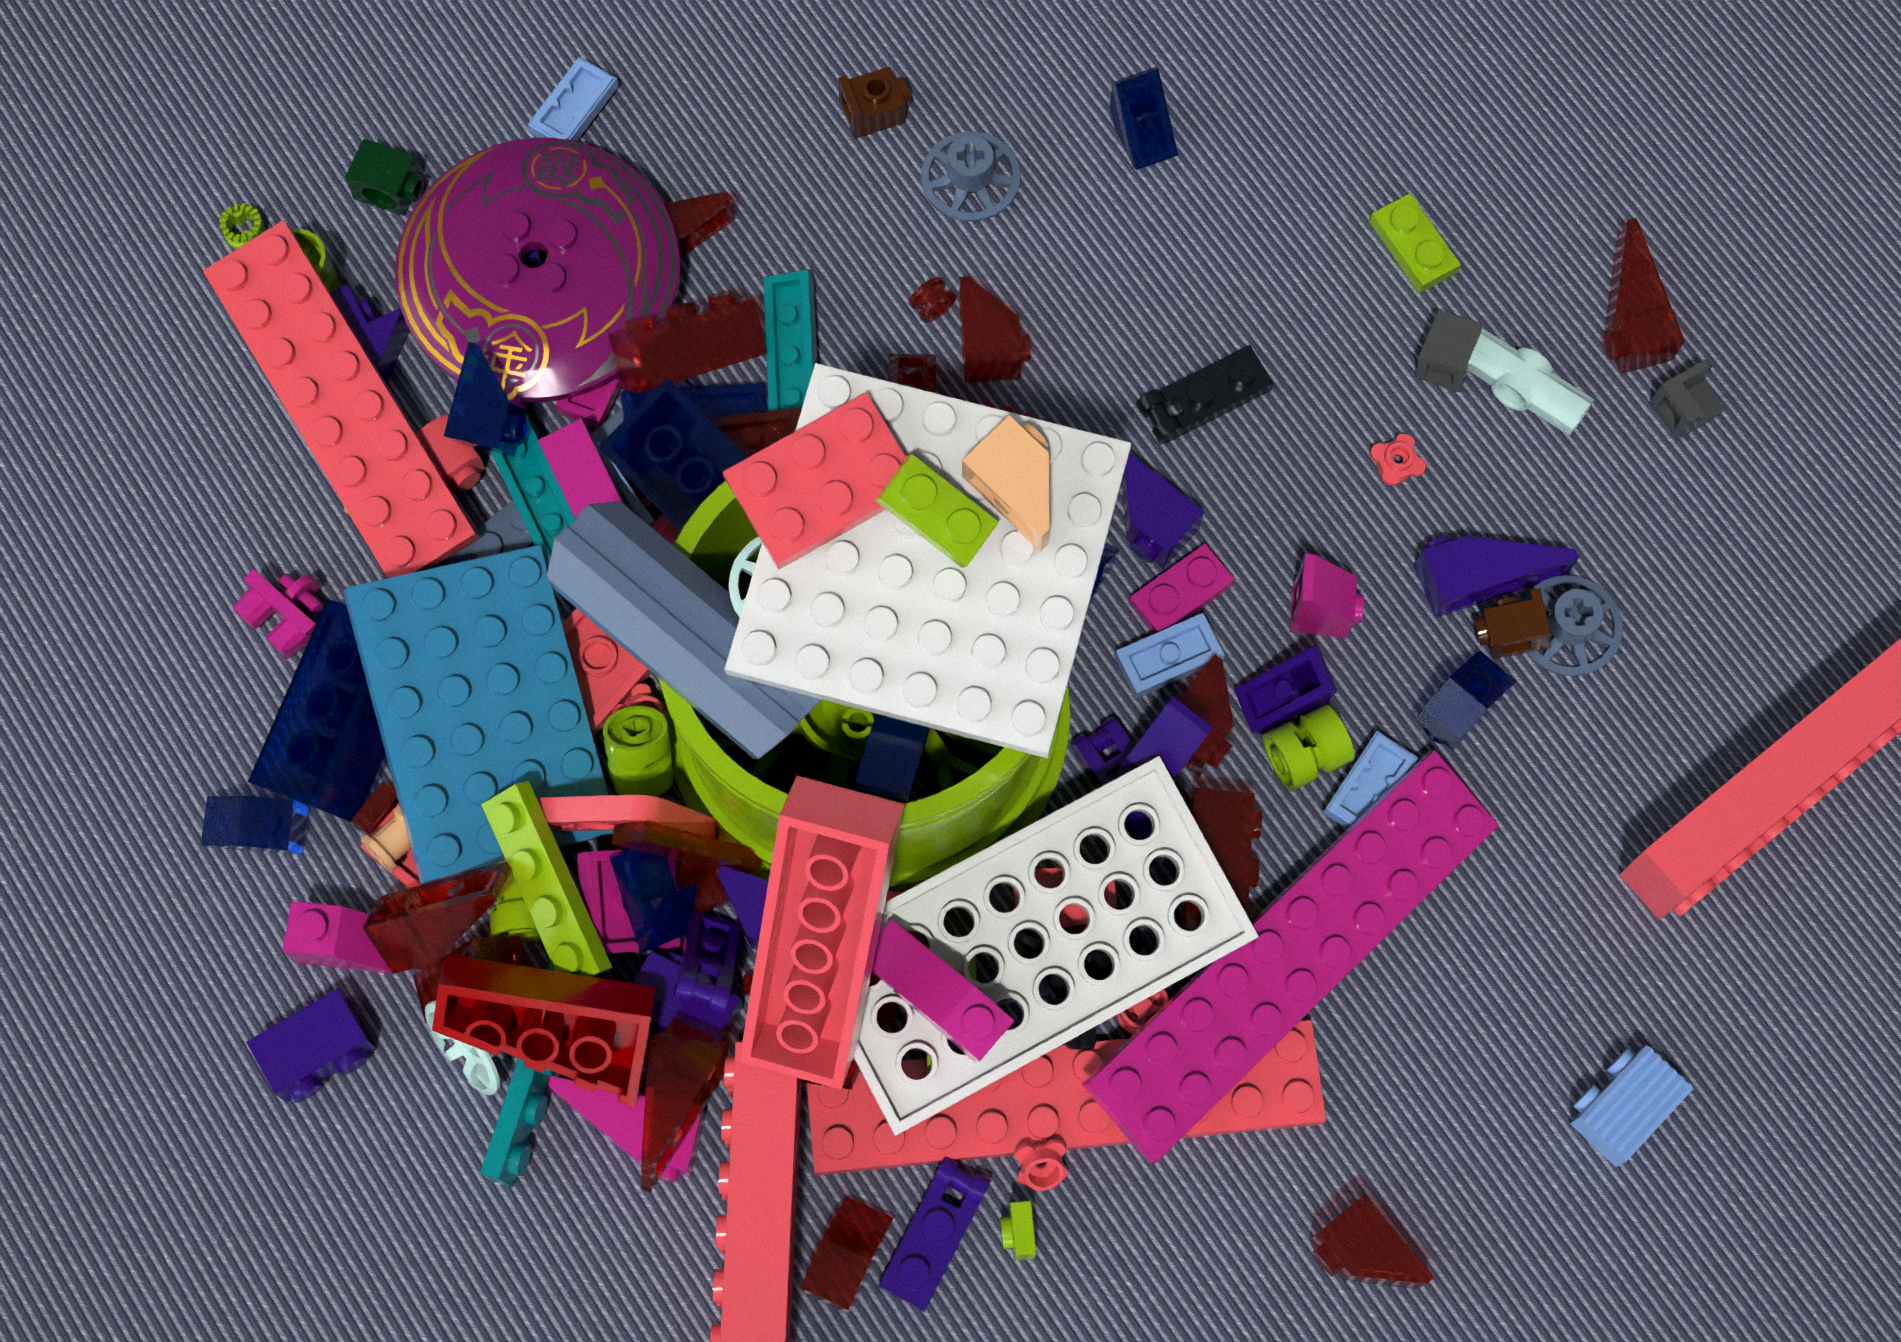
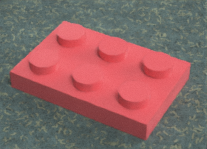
M865 392L726 469L722 473L732 493L779 570L885 511L886 509L878 504L875 499L906 456L870 396Z

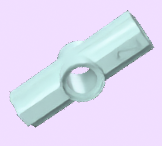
M1482 328L1469 362L1468 371L1491 385L1494 396L1505 406L1517 411L1528 409L1570 436L1591 407L1594 399L1555 375L1549 361L1540 353L1528 348L1516 350Z

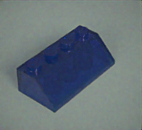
M326 599L248 782L356 824L386 752L347 605Z

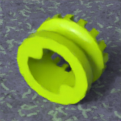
M241 203L239 206L234 204L232 208L229 206L226 208L227 212H223L221 214L222 218L219 220L220 229L226 241L235 249H238L266 231L265 223L258 210L254 209L250 204L247 206L246 203ZM247 220L254 222V226L251 228L252 231L244 230L241 234L236 235L232 232L235 224L244 225Z

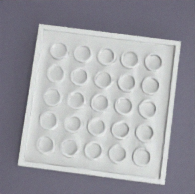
M815 363L795 431L867 392L905 456L913 454L999 523L969 565L963 568L887 510L779 570L762 544L725 666L726 674L1048 759L1129 457L1131 443ZM1009 415L1021 426L1026 422L1034 426L1048 443L1046 450L1049 452L1050 530L1048 545L1041 552L962 477V459Z

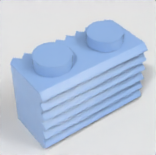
M1648 1045L1635 1054L1627 1048L1608 1067L1607 1071L1613 1077L1603 1089L1600 1090L1595 1084L1592 1085L1573 1105L1579 1114L1570 1124L1615 1167L1627 1162L1694 1089L1690 1083L1685 1081L1684 1077L1671 1068L1668 1062L1662 1060L1661 1056L1655 1053Z

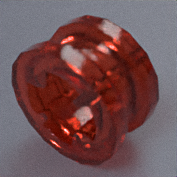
M940 277L932 278L923 283L914 291L909 299V305L912 309H920L919 318L924 323H929L942 316L951 308L956 300V296L951 290H944L946 283Z

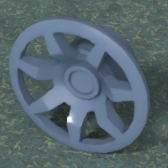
M966 131L947 136L930 149L921 168V183L926 198L940 213L952 219L975 222L996 216L1012 203L1020 186L1021 173L1018 160L1008 145L990 134ZM949 147L947 154L942 152ZM1003 157L1006 158L1011 167L1012 178L994 171V166ZM936 160L948 169V172L944 176L930 182L929 172L933 162ZM991 184L994 187L1010 189L999 203L993 205L986 186ZM954 185L957 190L952 207L941 202L933 191L947 190ZM969 193H975L979 203L985 209L978 212L960 211Z
M1570 575L1556 576L1534 586L1531 590L1541 589L1545 610L1549 612L1547 618L1549 630L1554 637L1551 641V648H1548L1544 655L1538 651L1527 652L1530 658L1540 667L1562 676L1587 675L1605 666L1616 654L1623 635L1621 613L1610 594L1600 585L1589 579ZM1555 586H1571L1570 590L1563 593L1557 601L1544 592ZM1531 591L1525 596L1523 601L1531 600ZM1606 612H1609L1613 623L1612 637L1598 629ZM1590 640L1595 644L1608 647L1601 658L1588 664L1585 642ZM1564 644L1571 645L1572 654L1578 666H1562L1550 660Z

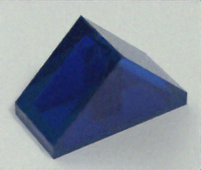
M1154 67L1114 81L1109 117L1133 168L1139 170L1178 156L1159 69Z

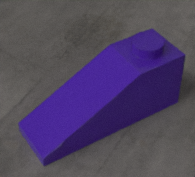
M1444 536L1430 541L1423 547L1424 550H1422L1414 569L1435 618L1535 586L1544 580L1556 576L1568 575L1579 559V556L1575 549L1475 536H1464L1451 540L1449 536Z

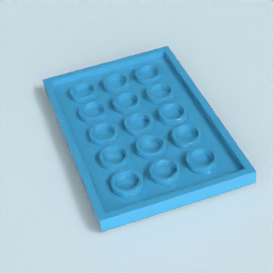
M541 545L350 586L343 590L420 884L486 868L506 860L481 804L516 783L529 781L536 798L608 795L552 585L546 578L548 571ZM618 830L551 832L558 847L562 848L615 834Z

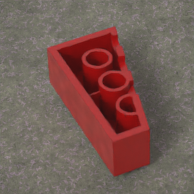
M447 954L438 984L432 1031L494 1055H498L500 1052L507 1053L524 1060L525 1067L544 1073L546 1068L574 1079L573 1085L591 1092L598 1088L618 1096L619 1103L635 1108L652 1015L655 987Z

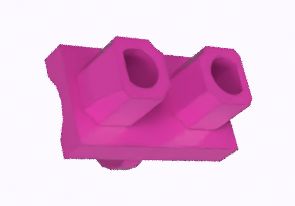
M255 569L243 578L249 589L241 596L233 609L254 630L274 612L282 621L265 638L286 659H289L301 650L307 643L316 650L326 640L317 631L318 626L301 611L305 607L314 615L323 606L315 597L320 586L319 581L312 575H304L295 580L290 574H284L278 581V584L286 590L284 595Z

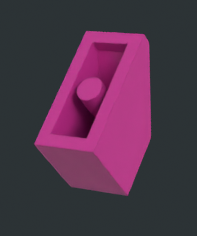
M1305 554L1292 587L1289 632L1347 638L1354 622L1361 623L1363 615L1364 594L1356 593L1357 576L1317 555Z
M291 901L282 951L295 964L395 974L404 925L400 922L343 906Z

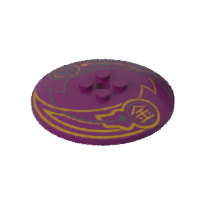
M558 138L519 139L491 146L461 160L442 174L425 191L408 217L399 240L395 263L396 292L405 322L416 343L440 370L455 381L477 392L504 400L519 402L563 400L585 394L615 380L635 365L654 345L670 318L677 298L680 282L679 246L672 220L659 195L646 179L624 161L602 149L572 140ZM532 250H542L548 254L546 262L535 268L525 266L522 260Z

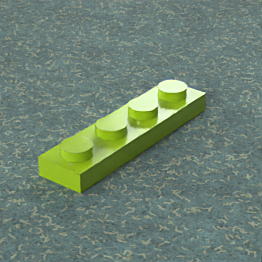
M529 781L516 783L482 803L481 806L555 971L596 977L613 968Z

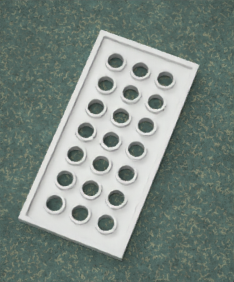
M1160 756L885 902L880 931L892 919L907 932L921 934L927 941L928 949L975 985L995 1004L1003 999H1010L1018 1003L1022 1010V1019L1016 1028L1006 1030L982 1060L974 1062L966 1054L961 1055L952 1051L948 1045L947 1038L880 980L877 984L868 988L858 1044L853 1058L894 1136L1258 938L1257 932ZM1142 812L1149 817L1152 823V831L1147 839L1136 840L1127 834L1124 822L1129 813ZM1094 835L1104 840L1108 853L1102 863L1091 864L1082 858L1080 843L1084 837ZM1167 857L1175 864L1177 874L1175 880L1170 885H1159L1152 880L1149 866L1154 858ZM1050 859L1061 866L1063 879L1059 886L1045 888L1036 881L1034 872L1038 862ZM1122 881L1130 887L1132 901L1126 909L1117 910L1107 904L1104 891L1109 882ZM997 884H1008L1016 890L1018 903L1013 911L1002 913L992 907L989 894L993 886ZM1181 902H1191L1201 912L1200 925L1194 931H1185L1175 922L1174 911ZM1077 905L1086 912L1088 921L1083 932L1070 934L1061 927L1059 915L1065 906ZM952 908H963L970 913L973 919V927L967 936L954 937L946 931L944 917L947 911ZM1137 926H1146L1156 935L1157 945L1150 955H1139L1130 946V933ZM1032 929L1040 935L1043 947L1037 957L1027 959L1021 957L1016 952L1014 938L1020 930ZM1093 950L1105 952L1112 961L1111 973L1104 980H1095L1085 971L1084 960L1087 954ZM976 954H988L997 963V975L989 983H979L969 974V962ZM1046 975H1057L1067 985V995L1060 1004H1048L1040 997L1039 984ZM894 1002L904 1008L907 1021L901 1031L888 1033L879 1027L877 1012L885 1003ZM914 1048L925 1051L931 1059L929 1073L919 1080L907 1077L901 1067L904 1054Z

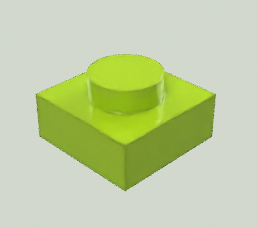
M1031 1201L1010 1203L1009 1217H1000L1003 1249L1012 1248L1014 1261L1034 1260L1036 1244Z

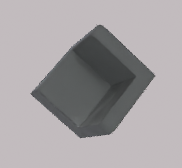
M1438 309L1419 355L1416 378L1460 393L1467 377L1471 356L1482 331V324Z
M1707 359L1663 383L1650 402L1676 440L1712 421L1723 412L1722 405L1703 381L1713 367Z

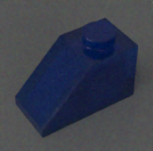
M468 342L444 437L463 445L515 457L517 446L523 443L527 433V420L525 418L527 410L496 354L479 344Z
M1479 650L1446 679L1415 719L1424 726L1425 733L1433 741L1446 745L1453 751L1470 735L1517 681Z
M245 795L207 796L201 846L302 856L308 806L289 799Z

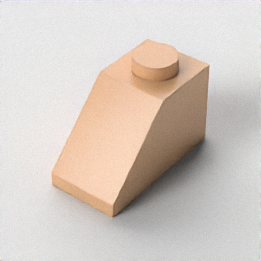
M1009 415L962 459V477L1041 552L1048 545L1050 530L1049 452L1046 450L1048 443L1034 426L1027 422L1021 426Z

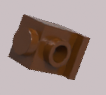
M890 66L849 80L847 75L838 78L839 102L854 139L906 123V104L911 103L909 88L903 76L894 77Z
M1540 588L1530 590L1531 600L1521 601L1519 597L1500 599L1492 604V608L1484 609V616L1475 617L1480 646L1490 645L1492 659L1551 648V634Z

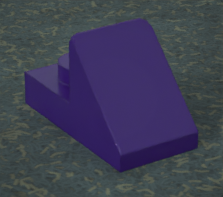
M349 285L332 291V296L387 384L410 331L401 309L394 310L375 319L366 298L363 297L356 301Z
M1312 646L1240 685L1234 691L1251 732L1262 734L1299 713H1307L1321 705H1327L1337 692V688L1319 646Z

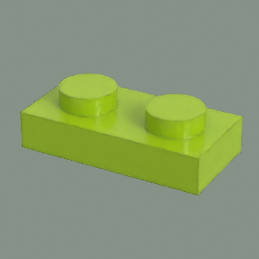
M1411 193L1371 214L1369 223L1419 294L1458 273L1461 266L1460 262Z
M913 454L906 456L875 499L878 504L961 568L969 565L999 523Z

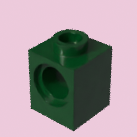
M364 138L345 176L354 200L402 216L406 215L411 202L418 201L424 187V177L421 174L415 155Z

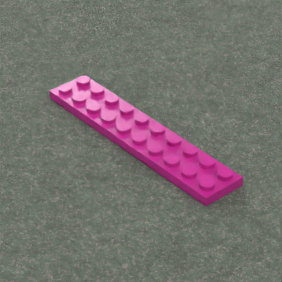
M1436 750L1426 753L1251 921L1259 936L1258 938L1203 967L1081 1085L1148 1163H1157L1499 825Z

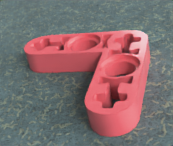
M649 795L537 798L551 831L633 829L680 846H715L717 822L713 817L663 798Z

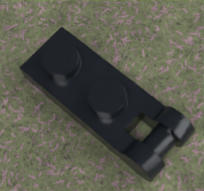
M1249 345L1161 390L1157 389L1148 392L1136 402V406L1143 417L1150 418L1154 425L1152 432L1159 444H1166L1272 391L1274 382ZM1175 405L1180 415L1170 417L1166 409Z

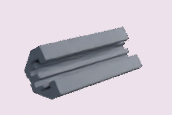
M622 502L587 504L576 516L577 518L569 527L566 526L554 538L546 577L554 589L753 759H760L786 738L799 722L821 701V699L727 675L725 666L740 619L733 608L730 593Z

